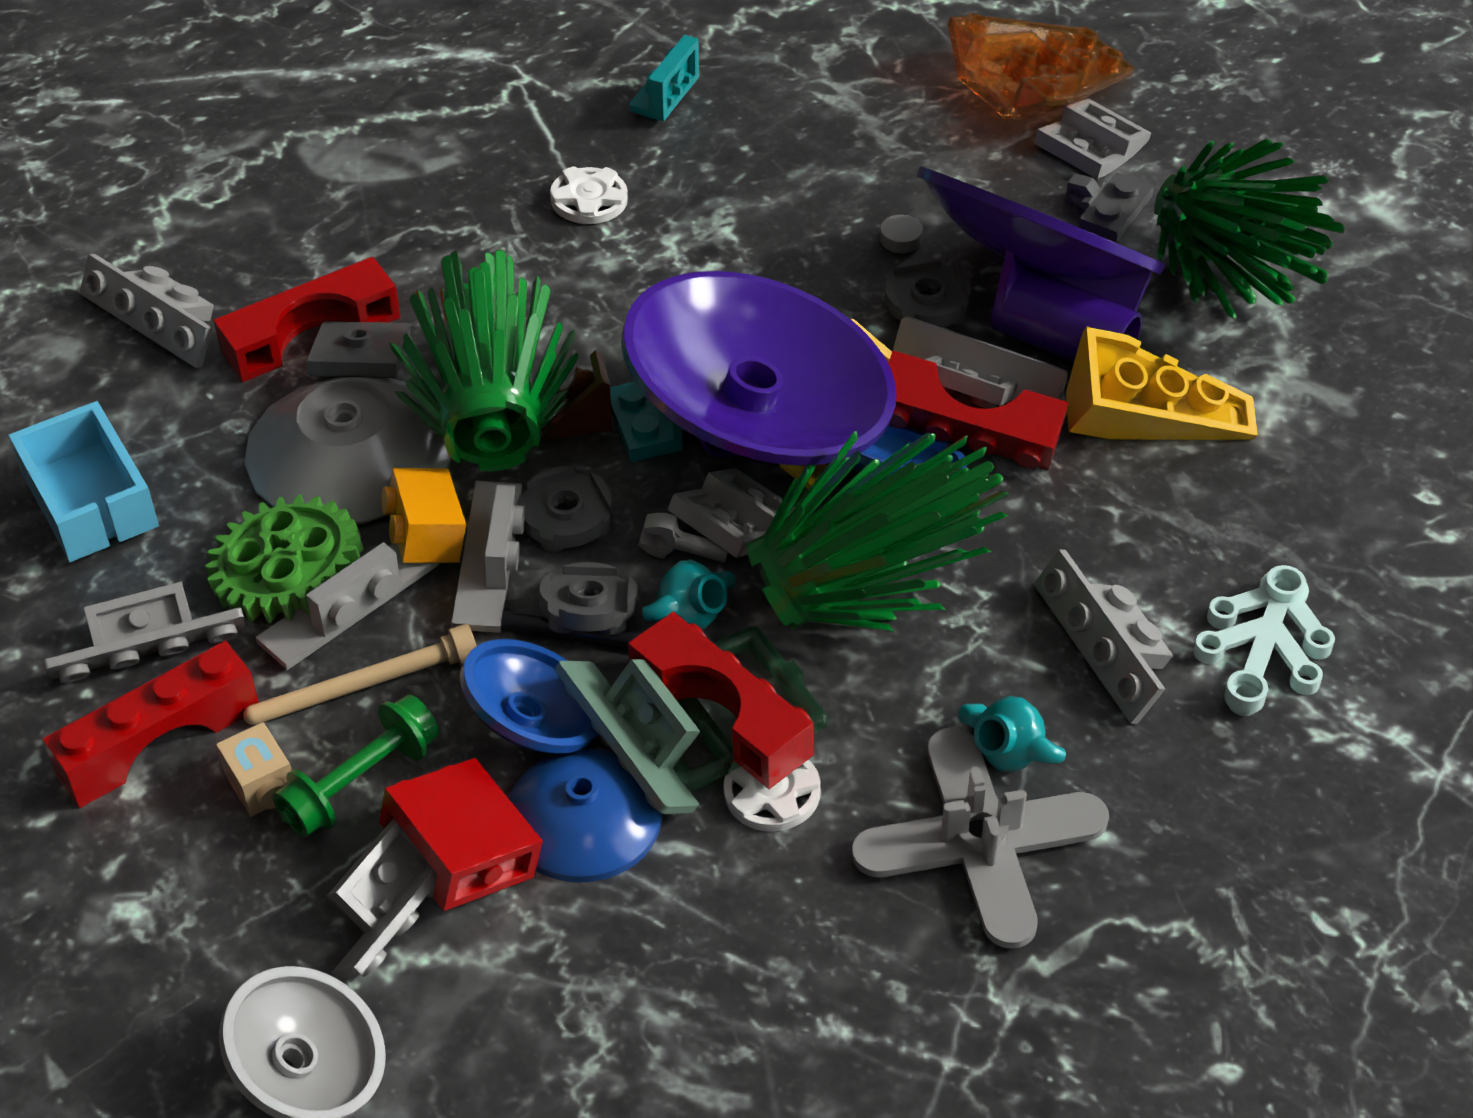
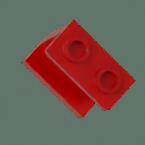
M476 758L455 765H447L437 771L410 780H402L385 788L379 824L384 829L394 818L436 872L437 878L433 898L443 911L534 878L543 840Z

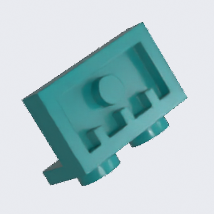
M684 34L674 48H670L667 51L664 60L655 70L649 73L645 85L629 103L631 112L663 122L699 78L698 38Z
M635 382L610 387L612 418L630 463L683 450L682 431L686 430L661 413L643 395Z

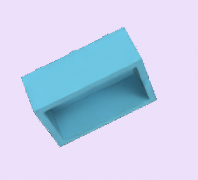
M98 401L8 435L21 474L69 562L109 547L108 539L113 537L122 542L159 527L149 488Z

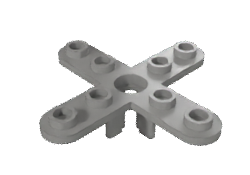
M960 728L939 730L929 740L928 759L944 805L943 816L864 830L853 842V862L861 872L872 877H888L962 863L986 936L993 943L1004 948L1025 946L1032 941L1036 934L1038 917L1016 854L1094 840L1100 837L1107 828L1109 820L1108 808L1100 798L1086 792H1074L1026 801L1027 793L1024 790L1005 792L1004 796H1000L998 800L984 758L975 743L974 736ZM984 820L982 838L975 837L968 831L969 822Z

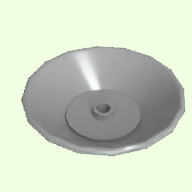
M329 377L300 386L267 408L248 435L244 466L256 494L272 507H276L279 497H283L286 504H292L296 496L302 494L305 504H308L315 496H320L323 506L333 500L336 502L338 510L346 508L350 518L355 520L356 525H363L389 516L384 515L382 512L381 496L383 487L390 486L392 468H447L451 462V456L446 450L445 440L424 425L421 421L425 420L395 394V391L406 393L430 413L408 390L406 382L392 378Z

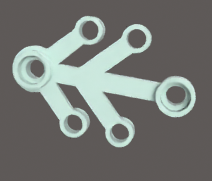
M1286 565L1276 566L1262 577L1259 588L1232 597L1220 596L1212 599L1209 604L1207 620L1210 625L1222 630L1217 632L1204 631L1196 637L1193 650L1194 656L1201 663L1208 665L1220 662L1225 650L1254 641L1244 670L1236 671L1229 677L1224 694L1227 705L1237 715L1250 716L1261 710L1264 706L1268 684L1263 676L1274 647L1292 671L1290 686L1295 692L1302 695H1312L1319 690L1323 672L1317 664L1310 662L1307 656L1313 659L1327 658L1332 652L1335 636L1331 630L1321 625L1305 603L1309 588L1305 576L1294 567ZM1266 607L1263 617L1234 626L1238 614ZM1217 611H1224L1228 613V615L1220 614ZM1286 612L1305 634L1302 649L1283 624ZM1313 640L1321 641L1324 644H1316L1313 642ZM1203 646H1212L1215 648V650H1209L1204 648ZM1300 676H1308L1312 680L1302 679Z

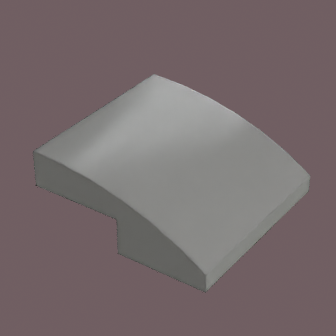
M1087 98L1065 106L1061 121L1039 128L1034 144L1090 176L1099 179L1116 170L1132 158L1149 141L1151 132Z
M737 468L708 472L702 489L673 494L667 510L732 556L738 558L748 555L746 549L748 542L765 534L783 499Z

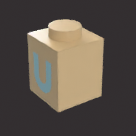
M261 722L216 744L224 774L250 817L266 809L276 807L273 801V794L287 782V773L291 771L289 761L265 723Z

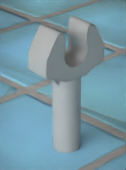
M668 513L647 514L638 544L648 554L664 559L672 550L677 549L725 563L728 553L710 539L681 531L677 523V517Z

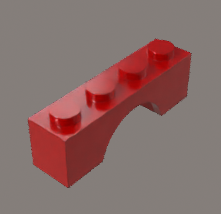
M372 256L216 318L213 321L220 351L243 383L282 367L283 353L288 343L298 334L321 326L323 321L390 323L401 318L396 285Z
M892 351L888 364L895 380L897 395L896 406L889 426L894 428L907 427L924 433H934L936 435L935 440L943 442L949 440L957 442L967 436L965 445L970 446L974 451L987 447L985 455L997 454L1013 459L1023 467H1040L1049 470L1065 422L1069 402L1024 389L1014 400L1000 407L989 409L970 407L958 402L946 392L938 377L937 363L898 351Z
M673 611L628 643L629 660H646L676 700L683 698L707 699L721 704L733 713L737 719L732 727L733 761L767 789L770 790L814 756V723L810 716L798 706L793 707L779 696L767 680L757 678L745 669L733 653L727 650L723 651L711 642L696 624L687 623Z
M225 640L42 739L56 776L80 809L125 784L130 767L136 757L149 743L160 735L186 725H202L218 733L243 719L244 710L250 705L259 703L251 671Z

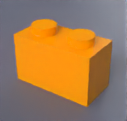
M392 468L390 486H384L382 489L381 506L383 514L390 516V541L392 544H398L402 562L460 563L466 522L449 469Z

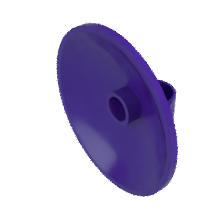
M919 166L916 177L925 181L945 213L966 234L982 246L1004 257L991 315V326L994 330L1072 363L1075 361L1082 332L1086 327L1125 334L1137 340L1139 339L1143 316L1140 312H1137V309L1152 273L1161 275L1165 267L1164 263L1012 200Z
M702 271L681 274L660 281L646 289L631 305L624 322L621 334L622 353L627 369L643 395L668 419L698 437L705 451L713 456L727 458L741 455L755 460L786 465L827 464L832 461L856 430L858 440L842 460L846 457H851L855 451L861 453L868 449L883 435L892 418L897 395L895 380L886 358L877 345L857 324L843 313L817 297L787 284L764 277L736 272Z

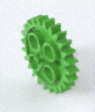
M302 494L296 496L292 504H286L284 498L279 497L276 507L269 508L262 502L259 503L260 513L253 515L247 511L242 512L244 519L242 524L229 522L227 527L230 535H217L215 537L219 548L208 550L211 562L205 564V568L209 574L207 579L223 608L229 606L230 609L241 608L242 613L245 611L249 621L255 620L263 613L267 623H271L277 613L281 612L284 613L285 618L289 621L292 620L294 610L299 608L309 615L310 611L306 594L361 558L359 553L364 551L355 520L350 518L346 508L338 510L336 502L333 500L323 506L320 496H315L308 504H305Z

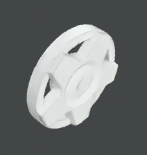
M573 166L563 170L562 175L553 182L550 189V201L554 211L566 220L580 224H598L609 221L623 212L628 201L627 186L618 176L617 172L608 167L600 169L593 167L577 168ZM565 205H574L577 208V211L572 210L566 207ZM602 206H612L606 210L598 212L599 208H601Z
M807 760L770 790L735 761L730 764L724 779V797L732 815L744 825L760 831H783L803 823L813 814L820 800V777L810 760ZM734 782L743 788L735 798L732 793ZM811 793L807 802L798 809L796 798ZM762 810H768L775 818L759 817L754 814Z

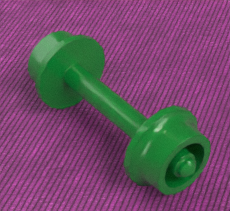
M410 694L395 703L385 701L380 704L378 715L385 731L318 782L314 783L305 773L298 769H292L288 772L286 776L287 782L273 794V801L282 816V822L287 823L290 828L302 837L309 836L321 827L323 829H331L336 824V817L328 799L397 747L414 760L423 759L428 752L427 746L440 734L439 726L434 716L423 702Z

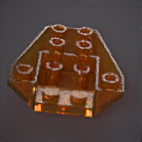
M978 13L950 17L948 21L958 79L1005 120L1037 117L1073 104L1132 76L1135 71V67L1123 58L1122 52L1109 47L1099 39V34L1096 31L1087 27H1070L984 16Z

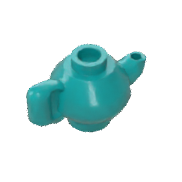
M693 560L679 561L665 573L660 582L657 600L643 608V618L647 622H658L674 611L687 623L696 624L703 631L725 607L727 590L735 587L737 578L729 570L711 572L706 566Z
M1007 696L997 699L988 707L975 703L963 704L958 709L957 716L959 721L975 728L974 739L978 749L987 762L998 771L1011 773L1026 768L1034 761L1046 764H1060L1065 760V749L1045 738L1046 731L1043 718L1038 710L1024 698Z

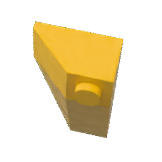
M1086 327L1082 332L1066 390V402H1069L1067 409L1069 432L1121 440H1254L1258 436L1252 396L1208 374L1198 377L1178 367L1179 360L1167 354L1162 358L1140 348L1141 341L1129 335Z

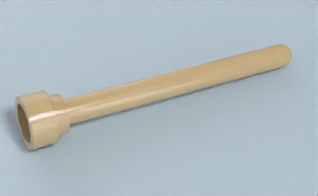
M468 623L448 629L449 634L440 637V643L250 705L244 710L243 718L246 723L257 725L261 722H266L448 661L449 665L459 663L460 667H462L467 655L477 645Z

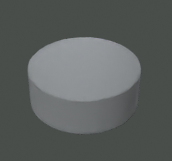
M909 215L890 216L881 224L880 242L884 248L894 253L904 254L915 251L922 243V224L919 220Z

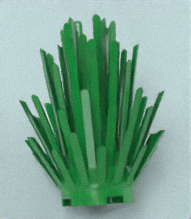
M1264 139L1246 150H1237L1224 158L1234 146V143H1228L1202 164L1213 148L1214 141H1211L1203 147L1189 168L1185 169L1184 164L1176 175L1171 174L1162 184L1156 196L1154 214L1158 215L1157 226L1160 225L1161 228L1157 248L1159 262L1165 254L1168 242L1169 270L1175 275L1178 253L1190 297L1193 302L1198 304V292L1205 296V286L1194 259H1196L1211 291L1216 294L1227 315L1233 319L1237 318L1235 310L1207 261H1213L1248 304H1255L1257 298L1250 285L1276 305H1284L1283 301L1291 304L1296 300L1295 296L1290 293V291L1295 289V286L1290 284L1291 281L1286 275L1267 265L1263 260L1286 269L1289 268L1319 284H1324L1328 281L1329 272L1293 255L1300 254L1307 258H1313L1315 254L1323 255L1326 249H1330L1333 245V241L1328 235L1309 229L1307 226L1337 233H1344L1345 231L1342 223L1335 222L1328 214L1317 212V206H1323V202L1319 198L1281 194L1300 191L1316 192L1323 189L1319 185L1329 182L1326 176L1317 175L1278 180H1245V178L1295 163V160L1289 157L1262 163L1237 172L1233 171L1279 150L1285 144L1283 142L1272 144V140ZM1227 255H1229V256H1230L1233 260H1235L1238 264H1236V263H1235L1234 261H1232L1229 257H1227Z
M496 250L495 258L491 253L486 252V262L480 263L479 268H470L467 272L468 283H463L462 264L458 252L453 251L441 260L446 290L440 286V297L448 338L433 287L428 290V299L435 326H433L424 295L419 290H416V294L413 293L410 296L411 306L434 356L444 389H442L412 338L405 333L403 336V350L413 365L398 345L389 342L392 352L412 377V379L406 380L408 390L430 413L406 393L395 391V394L425 420L421 421L424 425L445 440L448 454L457 463H460V458L466 461L477 463L479 471H501L525 462V453L534 444L537 447L539 445L540 431L567 403L563 401L568 394V390L560 392L552 402L551 400L578 360V353H575L560 368L575 339L576 329L568 333L556 357L555 349L563 330L561 322L556 325L532 383L533 361L550 296L549 286L543 285L540 292L541 281L539 276L533 281L529 317H527L525 328L527 282L524 278L520 277L518 292L514 294V261L512 257L508 255L506 259V253L503 250Z
M856 430L789 514L816 465H807L799 479L797 480L795 477L765 534L746 544L751 566L755 567L762 564L763 568L760 569L766 585L762 590L781 622L785 626L790 624L791 630L807 622L894 632L889 624L861 619L896 620L897 617L892 611L946 610L940 603L922 604L917 598L857 600L939 588L941 583L937 580L923 581L919 578L894 583L889 582L992 552L986 547L968 552L958 548L911 564L907 562L910 559L980 534L984 531V526L1009 516L1000 511L983 519L978 517L981 509L1009 495L1007 492L999 491L979 501L980 494L998 486L1003 481V476L999 473L988 477L989 473L994 469L993 463L986 461L970 470L962 468L983 457L987 447L981 448L951 463L953 456L949 454L966 444L967 436L925 462L918 464L910 462L894 472L934 443L936 435L927 432L909 445L908 443L881 464L879 459L872 460L822 508L809 517L861 459L860 452L855 451L851 457H846L841 462L858 440Z

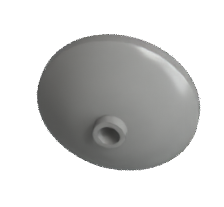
M297 966L265 970L251 977L239 987L222 1014L219 1028V1046L223 1063L229 1076L240 1092L251 1103L275 1118H349L366 1105L380 1085L386 1060L385 1044L380 1026L370 1008L356 992L326 973ZM284 1059L290 1061L294 1065V1067L288 1065L284 1061Z

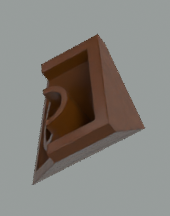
M595 350L589 355L593 371L576 367L571 384L565 389H558L557 394L568 390V394L563 401L567 403L541 430L543 437L552 440L613 430L610 384L602 353Z

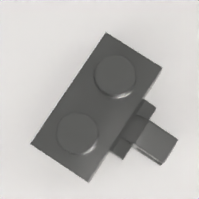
M1118 172L1115 173L1107 184L1101 181L1096 182L1092 177L1075 173L1067 183L1065 202L1076 205L1085 211L1079 219V228L1117 243L1152 198L1154 186Z

